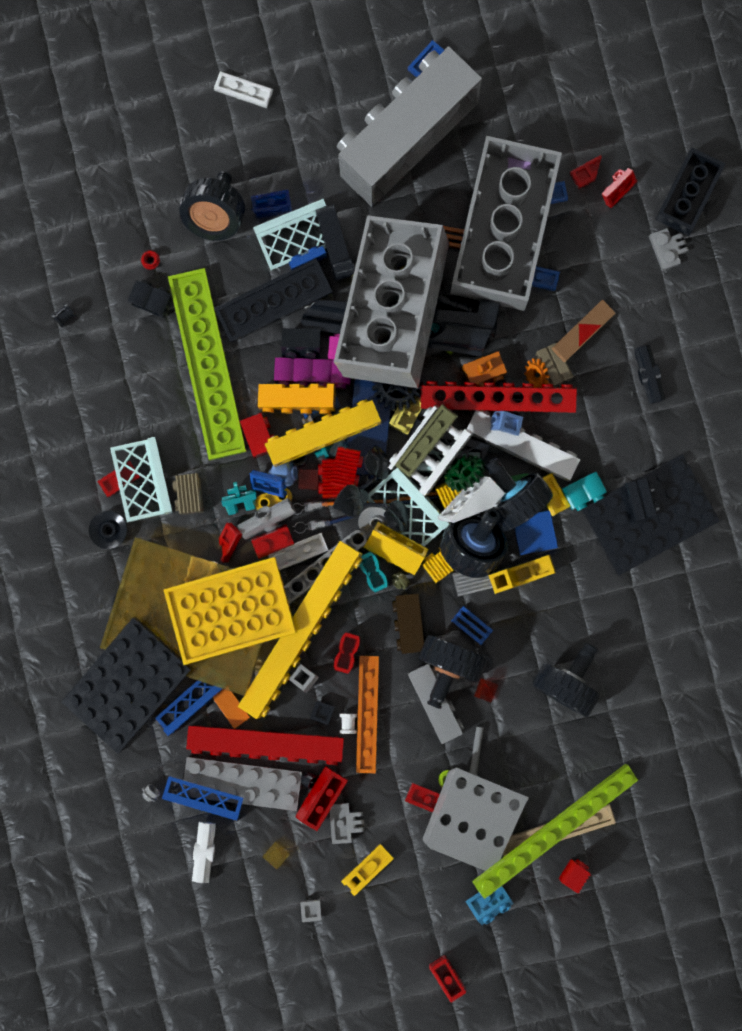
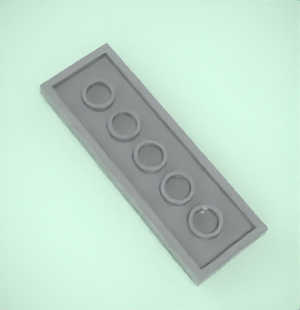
M187 757L184 781L244 798L242 804L292 811H297L302 778L301 771ZM183 785L185 789L190 787L187 785ZM197 788L187 791L189 797L199 798L202 796ZM214 793L205 797L208 800L220 801L217 794ZM221 796L222 800L228 798L225 796ZM229 799L225 802L238 803V800Z

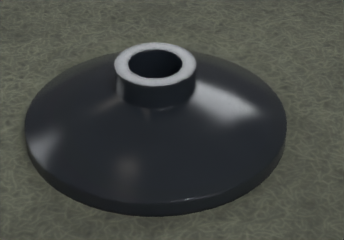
M113 511L98 513L89 525V536L92 542L103 549L118 547L123 543L127 535L125 520L121 515ZM108 527L112 528L111 534L106 533Z

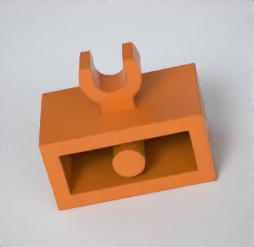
M499 351L466 363L462 367L467 382H476V386H484V382L490 381L497 383L504 379L503 376L507 374Z

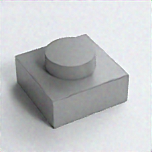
M320 900L300 902L302 922L322 920Z

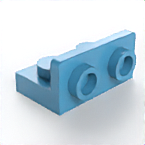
M503 886L485 899L478 892L465 901L481 925L491 923L496 915L507 912L513 904Z

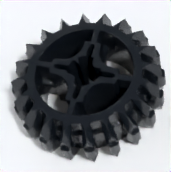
M420 380L418 388L413 387V391L410 394L406 386L394 388V384H389L390 387L385 392L382 383L372 381L375 384L372 386V391H377L374 393V397H380L378 400L379 404L385 402L384 408H388L391 405L392 411L395 410V407L402 411L403 406L406 409H410V404L416 405L415 399L420 400L421 395L419 393L423 389L420 386L424 382ZM393 395H399V396H401L402 398H401V399H397V398H393L392 396H393Z

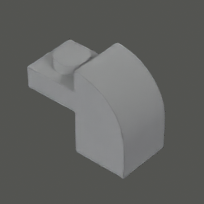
M300 662L296 668L292 667L289 672L291 675L289 680L306 693L319 678Z

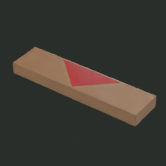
M601 300L551 349L563 362H566L615 312L604 300Z

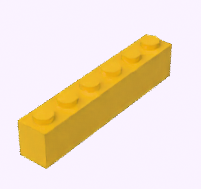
M362 400L354 408L345 407L339 410L340 413L332 416V414H328L321 418L322 421L317 423L311 421L304 424V428L300 430L294 428L285 432V436L269 438L265 446L274 467L380 425L381 419L373 400Z

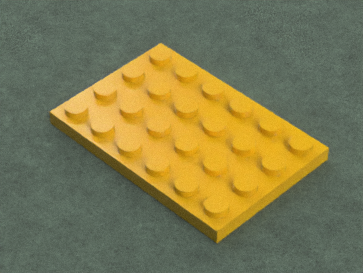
M276 557L164 589L183 665L297 633Z

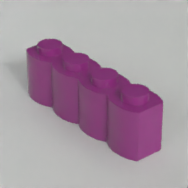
M275 358L274 382L284 384L285 387H288L289 384L304 385V388L308 387V384H319L324 386V388H327V384H334L336 389H346V386H351V378L343 377L334 360Z

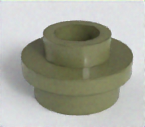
M398 572L392 575V583L396 588L405 590L408 587L409 579L403 573Z

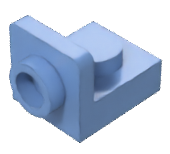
M495 411L491 417L490 430L519 436L523 417L506 411Z

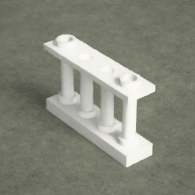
M430 406L423 415L425 418L401 451L398 454L395 453L389 460L391 464L388 468L390 470L396 468L395 464L433 417L439 406ZM451 425L447 432L454 436V440H456L452 447L445 445L440 440L435 446L443 452L444 458L441 462H436L429 456L423 461L433 471L429 478L427 476L424 477L417 471L411 476L420 483L421 488L419 492L426 496L430 493L474 433L469 429L459 431Z

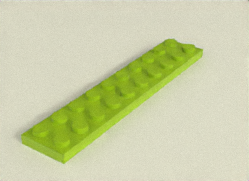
M203 268L168 276L208 459L210 461L245 453L246 447L206 270Z

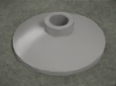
M371 506L362 511L358 519V525L367 538L370 537L378 522L376 519L389 527L384 519V512L387 509Z

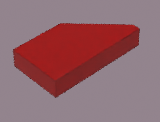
M601 155L570 171L569 174L578 189L595 181L602 158Z
M226 523L219 537V545L222 546L223 553L221 561L223 563L229 561L242 536V533L232 523Z

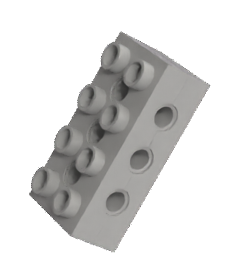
M367 216L334 358V363L343 377L418 388L450 244L443 225ZM405 266L404 269L397 270L399 267ZM398 301L395 306L389 307L392 302ZM390 337L386 343L380 344L384 338Z

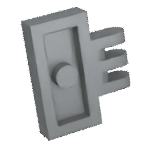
M668 228L649 235L662 271L680 265L681 262L678 255L689 251L688 247L680 249L681 246L687 244L685 240L677 241L684 237L683 233L671 237Z
M339 803L332 806L330 810L332 844L352 843L351 833L364 832V827L356 828V824H364V819L356 820V817L363 816V812H349V803Z

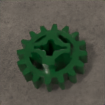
M470 455L468 458L463 456L462 459L456 460V464L450 465L451 469L446 470L447 474L444 478L452 491L457 490V492H460L462 488L466 491L469 487L473 488L475 482L479 483L480 477H484L482 472L486 471L485 465L478 456L473 457Z

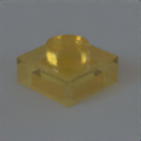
M275 841L262 857L274 868L278 869L290 853Z

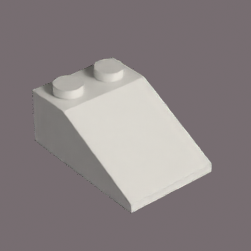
M480 477L479 483L475 482L474 487H469L466 491L463 489L437 518L440 521L452 523L496 507L502 501V496L505 492L490 477Z

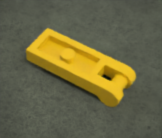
M379 844L341 882L344 886L347 885L351 889L350 892L355 896L394 857ZM355 876L360 880L358 884L352 880Z

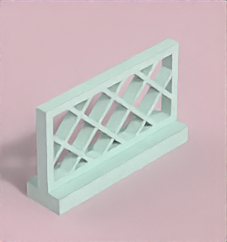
M324 199L253 227L270 270L279 268L291 261L292 256L286 254L290 244L299 247L300 251L298 254L301 255L309 253V249L303 247L307 237L318 241L316 246L320 242L324 244V241L321 240L322 234L319 239L309 235L312 225L319 227V224L314 222L316 217L315 210L326 207ZM304 220L311 223L307 233L296 229L299 222ZM283 228L293 230L290 240L279 237ZM295 232L305 235L302 246L291 242ZM266 235L275 237L272 248L264 245L261 237ZM277 239L288 243L284 253L274 249ZM272 251L283 255L280 263L272 265L270 260Z
M151 437L147 438V440L111 447L127 523L173 513L156 438ZM145 445L147 452L143 458L133 453L137 446ZM125 450L129 453L124 463L117 459L115 451ZM131 455L141 460L135 470L126 465ZM143 462L149 465L151 469L147 477L138 472ZM124 466L133 471L128 481L120 475ZM135 474L145 479L140 488L130 483ZM147 481L155 486L151 496L142 491ZM128 485L138 490L132 500L126 497L124 493ZM140 492L149 497L144 507L134 502ZM151 499L159 504L160 511L151 512L146 509ZM132 504L142 509L138 516L130 517L129 509Z
M396 468L386 479L368 493V502L375 503L371 498L375 492L384 493L382 504H386V493H397L398 501L400 500V494H408L411 497L410 505L405 506L410 508V518L408 519L410 521L409 532L406 531L400 534L404 536L409 534V539H411L412 535H423L420 545L425 546L445 529L450 522L440 521L437 518L442 513L427 495L424 496L419 492V486L411 478ZM391 478L398 483L397 491L386 490L387 482ZM413 508H421L423 510V519L412 518ZM412 521L423 522V532H412ZM426 522H434L438 529L434 533L425 532Z

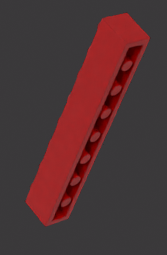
M190 725L188 726L186 749L191 750L192 754H203V751H210V755L222 756V752L230 753V757H241V754H249V758L260 759L262 755L268 756V760H280V757L288 758L287 761L299 762V759H307V763L318 764L319 760H323L328 765H338V762H342L344 738Z

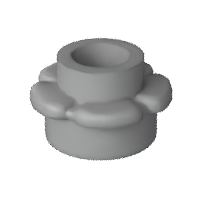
M149 784L147 787L142 788V796L146 801L156 802L158 800L160 791L154 785Z

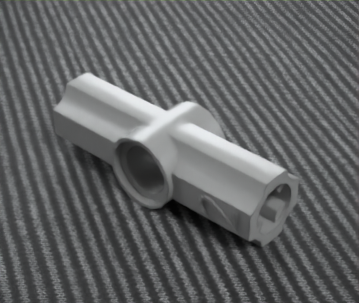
M286 498L270 508L268 506L261 507L256 511L254 517L239 524L238 529L242 533L243 538L247 540L264 530L267 532L274 530L280 521L295 514L296 510L291 500Z

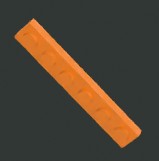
M360 656L356 773H376L379 656Z

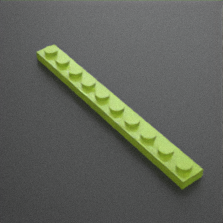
M624 764L474 879L472 883L484 899L636 783L638 780L629 765Z

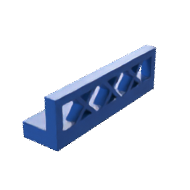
M212 667L156 716L155 719L164 728L163 731L167 736H170L213 699L217 693L222 691L228 683ZM214 673L220 681L214 686H207V677ZM196 687L204 688L203 696L199 699H192V690ZM181 700L189 701V708L184 712L177 711L178 703ZM166 713H174V721L167 726L161 718Z
M170 776L162 796L164 800L236 821L239 819L244 799ZM172 781L179 783L183 790L176 795L168 793ZM183 785H187L190 787L185 789ZM197 788L202 796L192 800L188 796L187 791ZM185 793V795H186L187 798L182 797V796H179V795ZM214 793L217 794L221 802L209 805L205 797ZM221 796H225L228 798L222 800ZM203 798L205 803L199 802V800ZM229 799L238 800L236 811L228 810L224 802ZM222 804L224 809L217 806Z

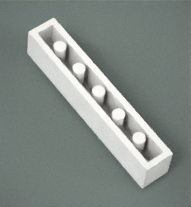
M486 410L475 411L467 429L474 433L473 437L550 474L552 473L554 476L567 482L571 480L580 459L576 458L577 454L568 450L564 452L560 450V446L552 442L547 444L538 435L532 434L530 436L525 433L526 430L523 428L520 429L519 436L490 430L491 413Z

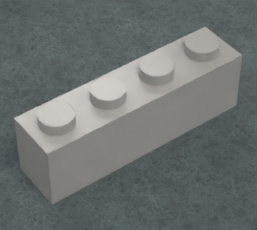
M426 664L408 673V676L441 744H444L462 735L461 730L464 727L460 719H455L452 713L455 712V708L451 700L447 702L445 698L441 709L427 704L438 673L434 670V666L430 667L429 664Z

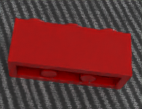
M325 766L295 817L305 825L318 831L348 780Z

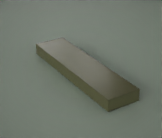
M442 404L395 466L410 478L458 416Z

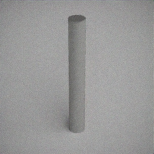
M477 726L469 772L476 776L484 730L483 727Z

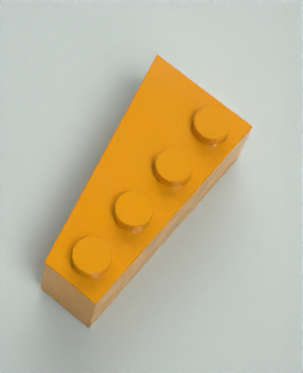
M259 384L258 408L262 409L263 413H274V410H281V413L292 414L293 411H300L301 414H312V411H320L319 414L328 415L336 410V387L334 384H327V388L319 384L308 385V388H304V385L290 384L289 387H285L284 384Z

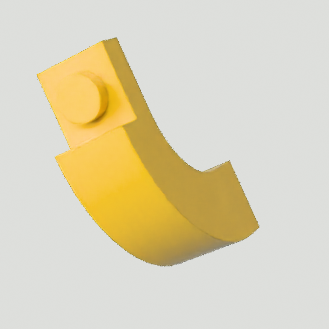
M547 555L488 576L496 594L556 573L551 556Z

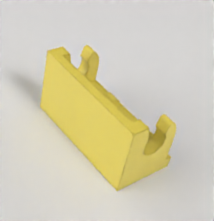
M421 398L420 400L415 399L416 405L410 404V409H406L403 406V410L399 411L397 407L389 426L409 435L421 411Z

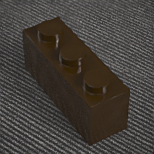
M419 594L395 596L396 600L392 601L393 612H397L398 620H394L395 631H399L400 639H396L397 651L401 650L402 654L421 652L424 639Z

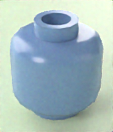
M291 462L277 467L272 465L268 474L285 478L286 482L284 484L286 486L293 485L298 479L297 467Z

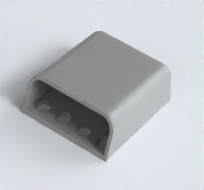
M455 768L448 771L446 775V780L424 833L423 842L432 850L486 871L501 859L529 797Z

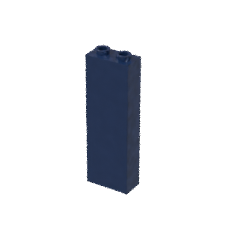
M355 379L352 408L356 407L357 403L362 400H373L381 419L380 425L353 435L348 440V449L361 451L360 456H363L362 467H357L356 475L368 476V480H371L373 476L366 471L364 459L367 452L373 446L380 447L386 454L391 405L388 408H384L385 402L378 403L380 397H374V393L377 391H372V386L375 385L372 381ZM382 383L384 391H388L390 385Z

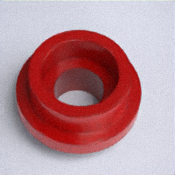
M146 251L141 257V263L144 268L153 270L159 266L160 257L155 251ZM149 258H154V262L151 264L147 261Z

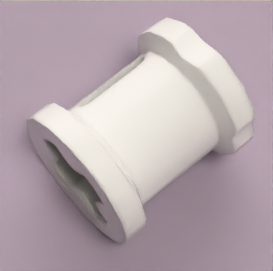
M340 714L342 718L340 733L356 734L355 718L357 714Z

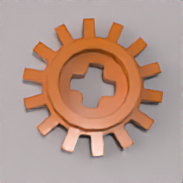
M532 358V362L529 360V366L525 365V369H527L524 372L527 378L526 381L533 383L534 387H542V384H549L546 378H550V375L546 374L548 368L544 369L545 363L542 362L541 364L540 359H537L536 362L535 358ZM535 373H540V377H535Z

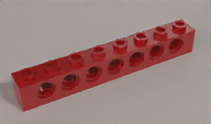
M426 381V384L421 385L423 388L421 389V409H428L430 406L440 407L443 404L452 410L576 413L577 388H573L572 384H561V388H553V384H542V387H534L533 383H522V387H515V383H503V386H495L493 382H484V386H476V382H464V385H457V382L447 381L445 385H438V381ZM438 390H443L446 393L445 400H439L436 397ZM461 390L465 393L463 401L456 399V391ZM476 391L484 393L485 398L483 401L475 399L474 394ZM496 391L504 394L503 401L498 402L494 399L493 395ZM521 392L524 396L523 401H514L513 394ZM535 392L543 395V400L539 403L534 402L532 399V395ZM560 393L563 400L560 403H554L551 399L552 394Z

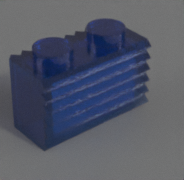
M288 189L251 196L256 219L292 212Z

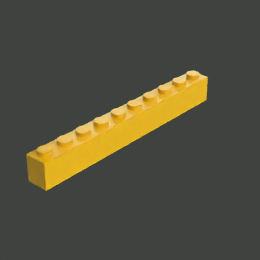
M343 541L338 543L293 616L297 633L280 637L239 703L238 707L255 719H260L268 714L271 701H275L281 692L279 688L289 680L291 676L289 672L292 667L296 668L301 660L300 654L309 648L311 644L310 638L313 634L316 635L322 626L320 622L323 617L326 619L332 610L330 608L333 601L337 602L342 594L341 588L351 580L352 570L354 568L357 569L363 560L361 552Z

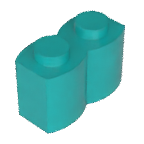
M597 472L561 489L571 510L576 508L577 511L587 507L586 503L591 500L595 503L605 498L603 494L607 492Z
M372 552L362 555L361 558L363 560L359 566L363 573L367 575V583L370 589L377 593L388 588L389 581L386 574L381 570L378 557Z

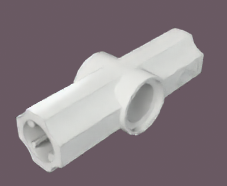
M199 822L197 842H195L193 851L194 867L192 881L209 883L211 863L215 853L214 837L216 823Z

